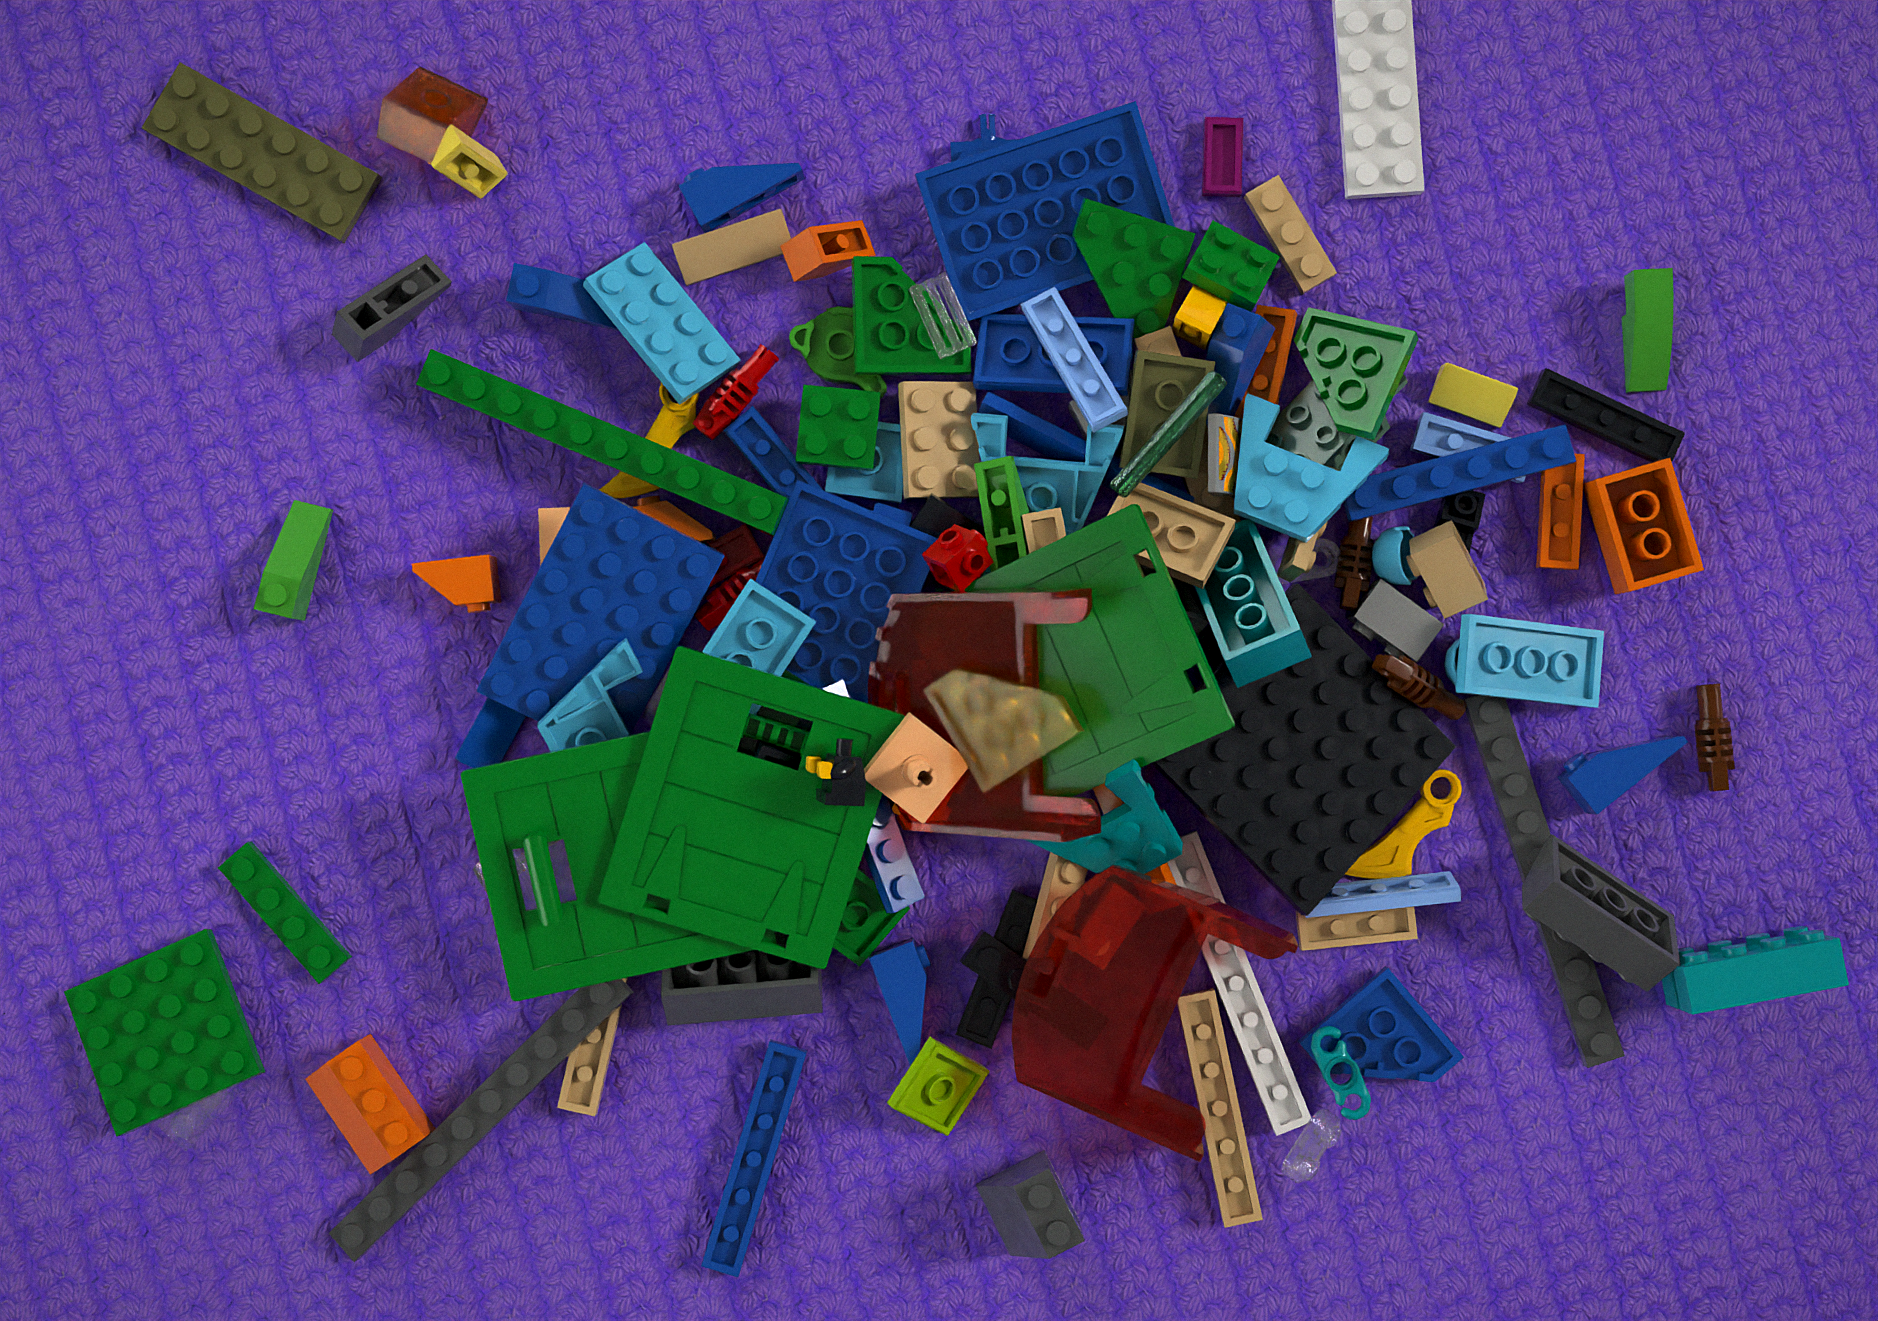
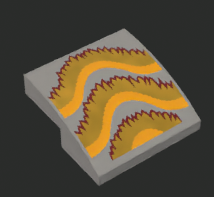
M1217 413L1208 414V493L1213 496H1230L1235 499L1243 419Z

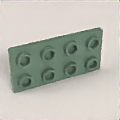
M1404 374L1394 396L1408 383ZM1312 380L1277 416L1274 426L1266 439V443L1324 466L1329 465L1340 471L1356 435L1337 430ZM1386 416L1382 421L1375 440L1364 439L1376 443L1390 429Z

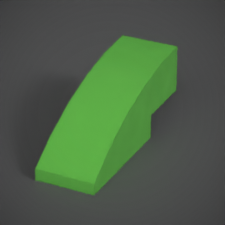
M1673 268L1633 270L1624 276L1626 315L1622 316L1626 393L1667 390L1673 334Z

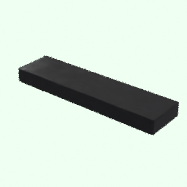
M1547 368L1542 370L1527 402V405L1651 463L1671 458L1672 462L1685 435L1683 431Z
M1012 889L993 937L1023 957L1038 899ZM978 975L955 1035L992 1049L1011 997Z

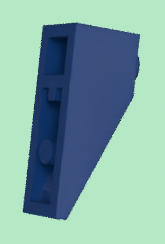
M799 163L711 167L706 171L700 168L689 173L684 178V183L679 185V188L703 232L707 233L805 178Z
M514 263L506 301L515 310L619 331L583 287L585 280L547 269Z
M1227 303L1211 337L1206 356L1207 361L1215 362L1206 419L1207 426L1208 414L1217 413L1235 416L1276 329L1261 315Z
M1667 736L1590 752L1585 755L1580 752L1564 763L1565 771L1557 776V778L1585 813L1597 815L1688 743L1684 736Z
M914 938L876 951L869 956L910 1066L920 1052L927 979L925 968L931 966L924 945L916 946Z

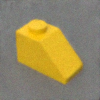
M1193 285L1175 316L1172 326L1173 334L1205 350L1228 302L1203 288Z

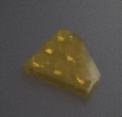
M961 668L954 669L923 690L983 793L995 788L1084 731L1063 695Z

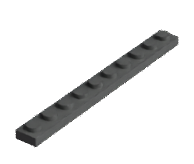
M1474 695L1463 699L1467 703L1465 712L1523 883L1546 839L1551 834L1506 699ZM1536 922L1583 1066L1590 1068L1625 1056L1593 959L1586 951L1574 943L1562 940L1554 930L1542 922Z
M622 979L581 987L329 1232L331 1237L353 1262L366 1254L634 993Z

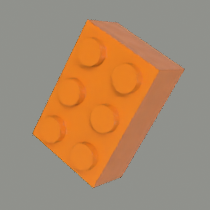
M1671 458L1608 475L1583 484V491L1615 595L1704 570Z

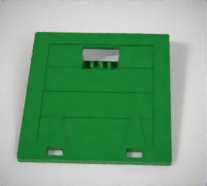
M1131 504L974 580L961 593L954 590L913 610L909 618V623L965 754L972 761L971 768L998 828L1104 784L1107 773L1132 759L1137 761L1141 768L1232 729L1235 726L1232 715L1138 504ZM1145 550L1156 573L1144 576L1136 557L1137 554ZM1009 660L1012 663L1015 673L1019 679V682L1022 686V689L1034 714L1035 718L1033 719L1030 715L1027 705L1023 699V696L1020 692V689L1008 664ZM1196 664L1207 689H1202L1198 692H1195L1186 671L1196 666ZM979 674H988L1010 725V728L995 736L992 734L969 680Z
M678 646L673 656L598 902L602 905L819 969H825L882 792L866 781L864 806L825 805L815 799L816 788H821L823 779L818 777L817 773H810L806 770V757L816 756L820 757L821 761H824L827 752L836 753L837 738L853 739L852 754L861 757L864 769L905 716L898 712L691 648ZM754 703L813 721L811 729L807 731L749 713L751 705ZM743 736L800 753L802 758L798 770L738 752L737 749ZM651 894L671 900L668 912L645 906L647 895ZM766 929L788 935L786 947L763 941Z
M650 731L465 769L461 772L465 798L508 987L513 1001L526 1000L755 950L602 905L598 902ZM561 839L564 840L577 898L566 902L560 901L548 848L549 842ZM514 849H524L537 908L526 910L513 853ZM648 894L644 905L668 912L671 900ZM766 929L762 940L776 944L775 931Z

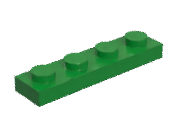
M252 841L245 843L218 867L318 984L327 980L352 958L349 952Z

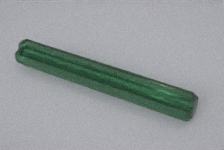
M1215 371L1209 372L1113 479L1110 487L1116 494L1122 498L1128 497L1226 387L1227 382L1219 373Z

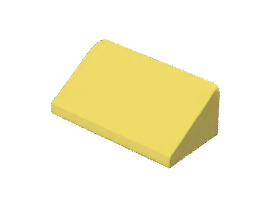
M452 124L447 128L431 163L435 170L480 199L508 175L499 158L493 152Z
M1445 363L1439 369L1427 403L1501 428L1517 395L1518 388L1462 367Z

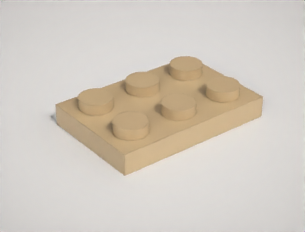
M903 381L899 383L898 395L904 499H927L931 493L940 499L978 498L979 492L974 464L980 463L979 444L971 424V415L977 413L976 389H974L973 382Z
M1127 479L1108 515L1131 504H1138L1170 576L1203 589L1235 529L1236 520L1144 483ZM1146 550L1136 555L1139 564L1154 569Z

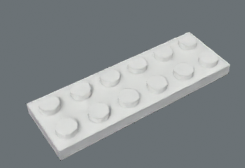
M1332 0L1345 199L1421 195L1424 192L1412 1Z

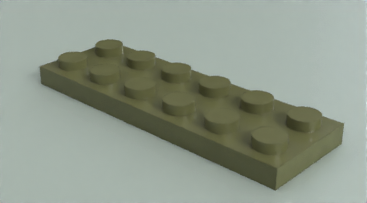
M179 62L142 126V129L342 243H345L382 179L378 173Z

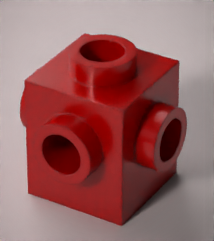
M956 524L942 532L939 538L922 553L937 582L960 593L974 580L980 578L982 573L994 563L986 549L988 543L983 535L975 529L968 530Z

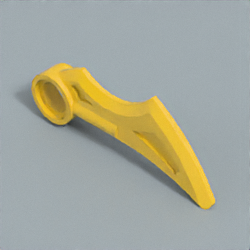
M661 383L659 397L664 405L645 438L672 449L682 435L695 428L692 423L696 418V404L699 399V392L679 405L670 400L669 391ZM620 471L599 490L617 499L646 494L660 488Z
M1437 768L1421 786L1420 793L1422 797L1387 834L1363 852L1345 875L1371 879L1411 875L1412 857L1418 843L1431 831L1449 825L1454 804L1458 801L1462 792L1461 781L1457 775L1449 770ZM1439 777L1446 778L1451 786L1448 796L1442 799L1433 797L1430 790L1432 782Z

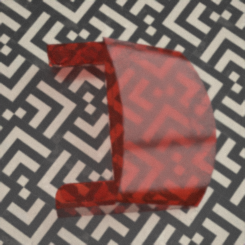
M1019 588L892 594L886 605L890 610L885 624L877 628L875 639L880 642L876 661H871L869 667L868 704L898 712L904 716L910 712L972 761L968 769L924 824L896 804L900 815L896 818L902 829L1051 842H1067L1101 833V815L1094 800L1085 797L1044 795L1037 624L1080 623L1089 616L1092 609V588Z
M1112 864L1091 877L1063 902L1039 935L1027 959L1020 978L1012 1018L1011 1042L1017 1082L1201 1162L1204 1156L1202 1137L1205 1133L1206 1123L1200 1110L1142 1084L1143 1077L1208 934L1266 959L1278 958L1287 950L1296 953L1298 943L1294 934L1224 904L1218 898Z

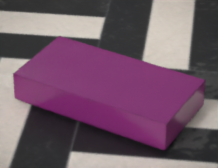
M1205 117L1203 129L1202 196H1241L1244 118Z

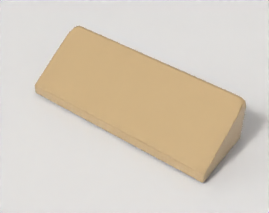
M777 209L674 243L672 248L686 286L783 255L780 246L789 241L791 237L782 209Z

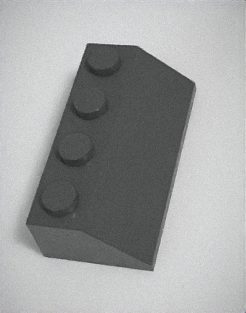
M1553 834L1546 839L1522 884V910L1532 920L1542 922L1554 930L1562 940L1574 943L1586 951L1594 961L1604 963L1618 972L1623 980L1636 984L1646 992L1680 965L1674 915Z
M775 931L776 944L786 947L788 935ZM758 950L662 970L661 999L667 1025L823 1013L821 969Z

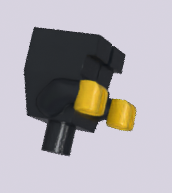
M837 738L836 753L827 752L824 761H821V758L816 756L806 757V770L810 773H817V776L823 779L821 788H816L815 799L825 805L864 806L866 779L861 757L852 754L853 739Z

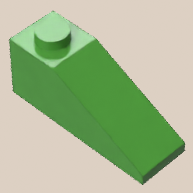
M1013 456L974 464L985 537L988 543L987 550L994 562L990 565L991 572L1029 554L1022 515L1028 514L1029 509Z
M294 500L264 568L254 605L255 610L305 621L333 509Z

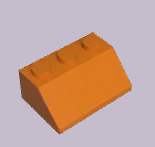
M371 1034L349 1046L305 1079L370 1175L436 1129Z

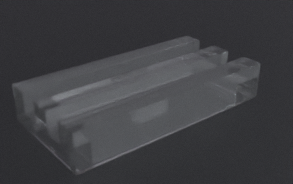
M946 272L909 288V292L940 360L977 344ZM938 285L943 293V296L961 333V336L964 340L963 342H960L956 330L938 293V290L936 288V286ZM926 290L952 345L949 348L946 347L922 294Z

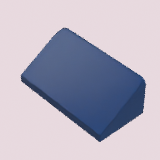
M487 698L455 759L472 768L502 762L527 716Z

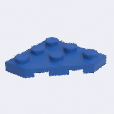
M1386 966L1297 1041L1317 1064L1311 1050L1312 1035L1317 1029L1324 1026H1333L1339 1029L1341 1036L1338 1039L1325 1036L1321 1040V1048L1324 1051L1331 1052L1336 1048L1338 1041L1346 1042L1348 1054L1356 1062L1361 1075L1364 1077L1401 1078L1436 1082L1464 1058ZM1339 1062L1331 1068L1330 1074H1351V1067L1345 1062Z

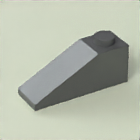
M425 254L337 311L332 335L359 362L390 341L448 289L452 281Z

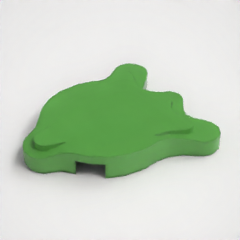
M840 306L826 309L827 311L819 314L815 319H811L806 324L797 325L791 330L789 335L791 346L803 355L810 369L818 377L836 384H853L864 391L881 392L880 399L886 395L887 385L881 375H855L853 308Z

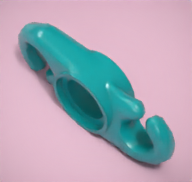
M1324 1026L1317 1029L1312 1035L1311 1050L1324 1081L1335 1094L1336 1104L1344 1105L1346 1098L1350 1094L1360 1097L1361 1106L1358 1109L1351 1110L1344 1107L1341 1110L1343 1117L1349 1120H1358L1369 1112L1370 1094L1358 1065L1347 1052L1346 1042L1338 1041L1336 1048L1331 1052L1324 1051L1321 1048V1040L1325 1036L1337 1039L1341 1036L1339 1029L1333 1026ZM1339 1062H1345L1351 1067L1350 1079L1342 1084L1333 1082L1330 1076L1331 1068Z

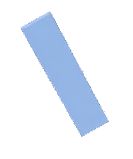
M1053 287L1022 303L1021 308L1092 432L1094 433L1127 416L1126 406L1057 289Z
M1449 871L1336 883L1313 911L1305 917L1311 918L1460 902L1461 889Z

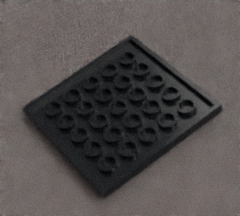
M1295 583L1285 591V594L1312 657L1237 688L1223 659L1212 672L1235 722V726L1151 764L1301 915L1308 916L1456 746L1414 702H1411L1387 686L1389 680L1371 668L1374 661L1298 583ZM1204 681L1195 689V692L1207 689Z

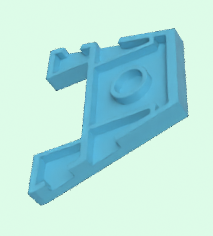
M1247 393L1243 413L1234 514L1307 543L1338 511L1341 504L1353 491L1359 489L1378 465L1381 466L1389 455V448L1356 436L1341 470H1334L1266 443V439L1280 412V406Z
M973 413L971 415V424L976 433L982 462L1007 456V415ZM1109 424L1094 433L1088 425L1085 462L1013 456L1029 513L1061 507L1066 536L1082 529L1124 432V425Z
M627 638L620 641L537 723V727L551 752L631 735L607 691L643 672Z

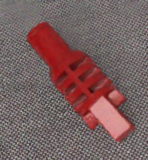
M760 344L740 370L737 368L731 370L727 378L721 382L722 384L709 396L692 423L694 427L706 438L713 441L737 419V416L743 412L752 398L758 394V383L774 364L779 361V358L770 350L767 351L764 345Z
M765 556L751 568L747 566L745 568L741 567L736 574L730 576V579L724 581L720 587L713 590L706 597L708 602L694 615L707 631H710L723 621L749 579L756 581Z

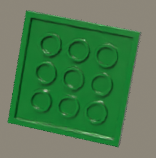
M212 929L199 931L64 991L116 1137L124 1136L265 1073Z

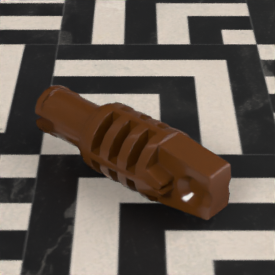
M1373 516L1350 522L1347 536H1343V539L1340 540L1334 588L1342 589L1339 609L1355 611L1358 606L1360 592L1368 593L1374 541L1370 539Z
M1377 654L1371 668L1389 680L1387 683L1389 688L1421 708L1432 707L1450 720H1458L1463 716L1467 707L1466 701L1445 689L1439 677L1425 670L1422 666L1417 665V663L1404 655H1400L1397 659L1392 655L1383 656L1382 654Z
M1720 683L1696 685L1700 720H1696L1694 729L1699 772L1707 773L1710 791L1729 790L1728 770L1735 769L1730 721H1728V718L1723 717Z

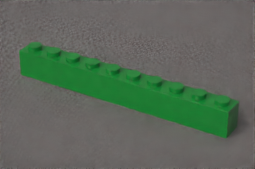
M430 349L416 385L771 535H775L789 501L787 497L433 349Z

